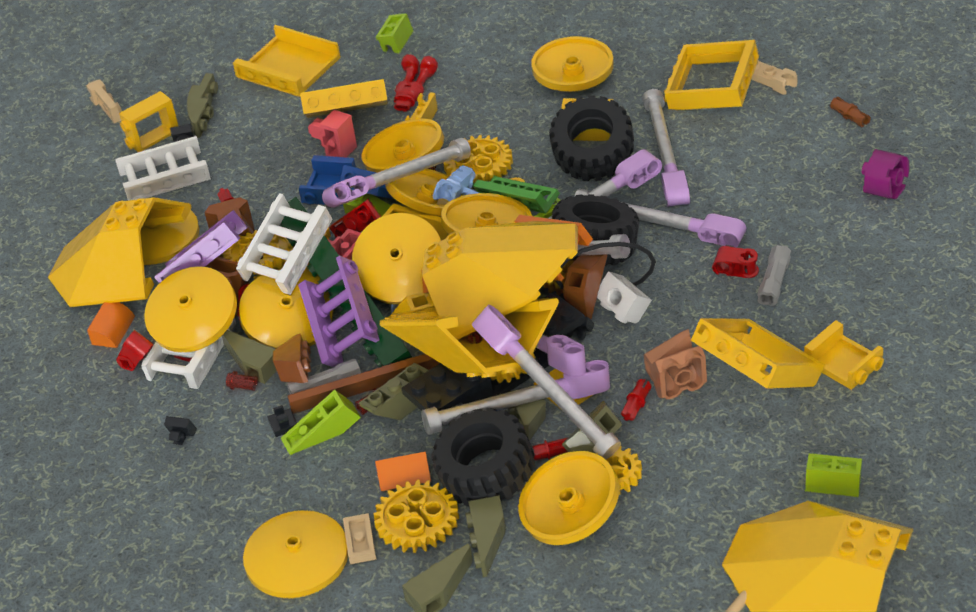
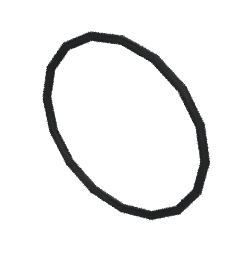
M626 242L599 243L581 248L574 256L576 257L584 252L603 247L622 246L638 249L648 255L651 265L649 271L641 279L632 283L635 286L643 283L653 273L656 263L650 250L638 244ZM567 258L560 267L562 268L571 259ZM556 281L560 289L563 290L564 285L562 282Z

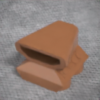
M689 329L680 332L644 354L646 372L652 379L659 398L672 399L678 397L686 389L689 391L698 390L707 382L706 356L702 347L692 348Z

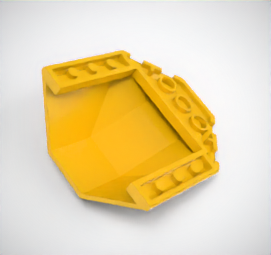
M155 197L115 202L64 246L48 276L49 280L69 307L148 299L155 283L151 277L145 278L140 230L145 226L185 222L192 208L191 204Z
M544 221L464 228L459 232H452L446 239L430 244L425 249L422 277L438 316H457L459 327L448 328L447 330L459 340L476 331L472 326V322L487 305L493 306L503 316H506L535 301L541 295L538 290L545 282L550 284L562 271L560 266L567 258L572 259L578 253V227L572 223Z
M557 298L536 299L504 316L519 331L521 338L518 342L530 355H532L559 304ZM435 307L395 313L380 320L381 327L454 372L466 373L467 377L497 376L496 372L513 373L517 371L516 367H520L508 353L504 356L494 350L477 331L457 340L447 330L448 328L459 327L457 316L439 317Z
M808 500L741 524L722 563V567L732 580L738 594L746 591L747 598L745 604L750 612H877L885 574L894 550L898 548L906 551L913 528Z

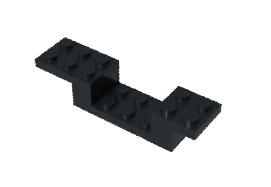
M555 292L542 298H557L559 300V304L543 335L547 337L553 335L567 336L569 332L585 323V315ZM535 348L533 352L535 360L544 369L550 366L547 353ZM439 363L401 388L402 394L421 411L436 407L438 411L455 407L459 403L467 404L508 393L531 377L528 374L521 373L518 380L512 377L509 383L506 379L498 383L497 379L492 381L491 377H467L466 373H456Z

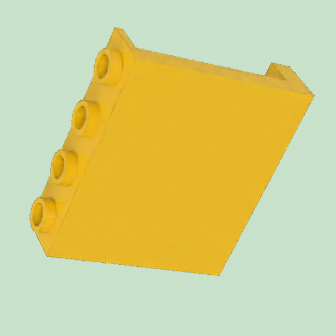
M274 25L275 37L250 60L245 61L237 58L233 62L235 75L237 78L300 97V93H304L341 58L338 43Z
M384 79L300 93L303 113L307 118L328 115L333 110L345 112L388 104Z

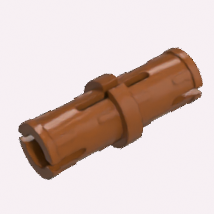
M838 96L831 101V109L839 112L846 120L849 119L855 122L861 128L864 127L863 124H869L871 117L860 111L855 104H849Z

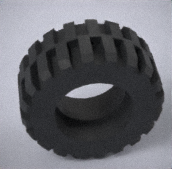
M588 96L585 99L582 97L577 98L573 103L570 101L565 104V109L561 108L556 113L557 118L554 117L551 122L549 136L557 165L561 166L562 171L566 174L570 172L571 177L575 179L582 177L583 181H590V178H595V181L602 180L601 177L607 176L609 178L614 175L616 167L622 161L629 158L630 154L634 151V136L630 116L627 115V111L622 106H619L616 101H608L607 97L600 96V98H595V96ZM588 129H602L611 134L604 144L594 148H583L573 143L580 133Z
M580 194L560 200L552 210L551 219L582 223L593 238L592 241L609 240L612 235L626 234L630 243H637L639 217L632 207H629L624 202H619L617 199H610L602 195L588 194L583 196ZM630 248L627 258L614 259L608 254L605 266L625 262L634 254L635 248ZM576 256L571 260L575 261L579 256Z
M487 408L485 411L475 409L473 413L468 414L466 412L460 415L461 418L453 419L449 422V427L447 429L443 428L440 432V439H436L433 446L432 461L441 484L448 490V494L454 495V501L463 503L464 506H469L468 501L500 496L501 501L504 499L508 501L516 491L520 492L525 486L524 482H528L532 475L531 471H533L535 466V453L519 419L503 410L497 412L494 408ZM488 450H499L489 461L480 465L467 466L478 454Z

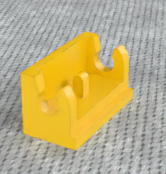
M420 93L417 98L418 106L411 118L407 115L404 121L421 118L432 120L438 108L435 93H429L427 102L423 100V94Z

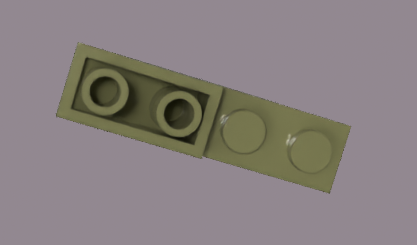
M205 73L200 85H192L187 98V112L193 133L197 138H200L203 131L207 130L208 121L214 115V109L211 104L213 95L218 92V83L215 82L212 73Z

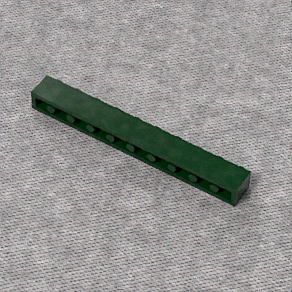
M297 197L288 202L290 208L307 212ZM285 216L280 227L301 233L308 222ZM325 235L309 261L310 264L307 266L314 278L319 276L318 284L340 270L336 257L339 255ZM286 238L292 247L296 245L297 241ZM343 279L325 291V293L329 291L332 294L329 296L330 300L346 289ZM364 290L379 337L378 342L363 338L365 343L362 345L370 356L374 354L377 357L374 362L378 368L412 358L400 338L380 326V320L385 318ZM349 299L339 305L343 310L340 312L341 316L352 309ZM353 319L350 322H352V324L354 325V327L351 328V330L354 332L358 329L356 320Z

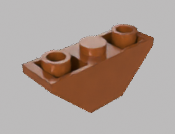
M608 254L580 255L568 267L563 287L564 299L590 319H592Z
M301 334L295 335L273 351V362L279 378L283 382H308V373L311 372L309 364L311 363L309 355L311 354V349L308 341H303Z

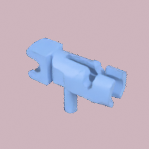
M462 165L446 180L442 178L436 184L433 199L444 198L451 201L460 195L479 193L471 189L476 176L473 169Z

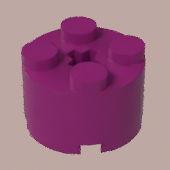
M875 149L869 162H864L861 172L862 175H865L863 192L889 199H897L906 186L902 182L904 177L909 176V159L901 154Z

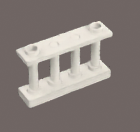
M194 136L115 159L120 176L127 175L129 181L123 183L127 199H144L210 180L206 160L198 161L196 154L201 153L197 137ZM188 157L190 164L181 167L177 166L175 160ZM168 164L170 170L157 173L155 166ZM144 169L148 170L149 176L136 178L135 172Z
M279 193L276 200L272 202L268 214L245 254L238 261L236 269L243 280L248 281L253 272L276 279L275 281L282 293L291 295L333 220L327 208L318 205L312 214L290 208L284 195ZM285 216L308 222L301 233L280 227ZM274 234L297 241L291 251L271 246L269 243ZM264 253L287 260L281 270L258 264Z
M235 317L227 329L228 331L232 332L236 325ZM222 336L211 345L193 352H173L155 342L141 365L146 379L152 381L157 371L185 376L189 388L198 389L224 346ZM168 354L192 358L186 366L163 362Z

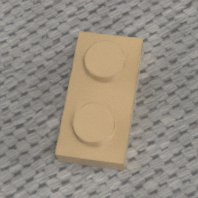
M369 513L343 518L350 565L376 560Z

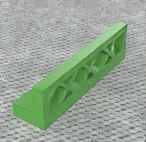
M496 176L490 182L477 180L473 185L474 189L479 193L507 196L520 201L531 211L544 214L548 212L560 194L555 188Z

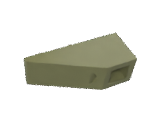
M228 330L222 335L224 346L245 376L265 384L277 371L273 362V351L275 348L268 347L254 339H248Z
M500 496L468 501L470 512L465 513L468 528H473L474 532L469 533L471 546L478 550V552L473 553L476 569H482L483 577H487L506 532Z
M467 543L460 549L454 550L449 556L438 563H434L427 570L416 577H412L402 585L405 601L415 612H438L446 607L473 562L470 545Z

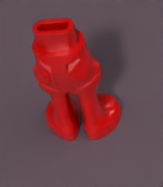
M404 55L401 60V66L406 72V76L395 88V110L409 111L410 107H413L415 102L418 101L419 94L424 93V83L436 73L438 68V62L431 56L423 57L419 64L418 59L414 55Z

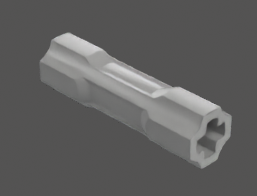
M776 245L771 249L764 279L760 284L757 294V301L760 304L774 306L778 302L785 271L788 269L791 259V250L787 246Z
M354 358L337 364L334 368L309 376L306 383L288 382L287 388L289 394H294L359 374L361 370Z

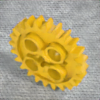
M479 135L477 139L470 136V140H466L471 149L469 158L459 162L452 159L443 163L444 171L448 176L462 165L472 168L476 174L473 183H475L477 180L491 181L494 176L501 177V174L507 175V170L512 169L513 157L509 144H505L504 140L498 142V137L491 140L490 135L486 138H482Z
M255 230L253 234L248 232L246 236L239 235L240 239L224 251L223 258L238 262L245 254L258 230ZM275 234L269 243L271 246L291 251L294 248L285 237ZM264 253L263 259H260L258 264L273 269L275 267L283 268L282 264H285L287 260Z
M417 480L413 486L407 481L405 488L396 485V492L388 490V498L381 497V504H376L377 512L373 515L379 538H384L385 545L392 543L394 550L402 546L403 552H406L409 547H412L413 553L417 552L418 547H422L424 551H427V545L429 544L437 548L436 541L440 540L445 543V534L453 535L452 528L457 527V519H459L457 501H454V495L448 494L446 488L440 490L439 483L431 487L429 480L424 485H420V481Z

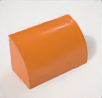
M104 302L87 329L92 345L117 348L135 318L133 312L120 302Z
M426 451L375 461L381 491L396 489V485L406 487L407 481L411 486L415 485L417 480L420 481V484L425 483L427 480L431 482Z

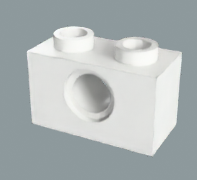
M609 271L601 282L597 298L601 301L600 305L609 311H613L615 313L614 317L625 324L627 322H639L652 301L623 275Z

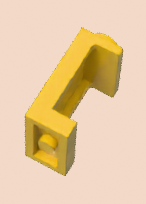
M835 320L804 346V352L825 364L822 371L823 374L852 390L858 384H864L870 373L880 370L884 363L883 347L877 346L873 351L844 336V324Z

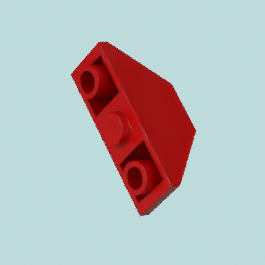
M368 198L329 226V229L335 237H341L347 229L358 232L363 231L370 223L382 216Z

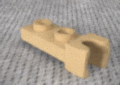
M757 62L752 80L769 86L774 91L783 95L787 94L785 90L786 85L791 87L797 86V74L795 71L787 68L781 70L763 62Z
M95 80L87 84L86 88L91 94L90 100L94 105L99 104L113 123L121 121L119 115L122 112L118 102H114L112 95L107 93L104 83L101 80Z

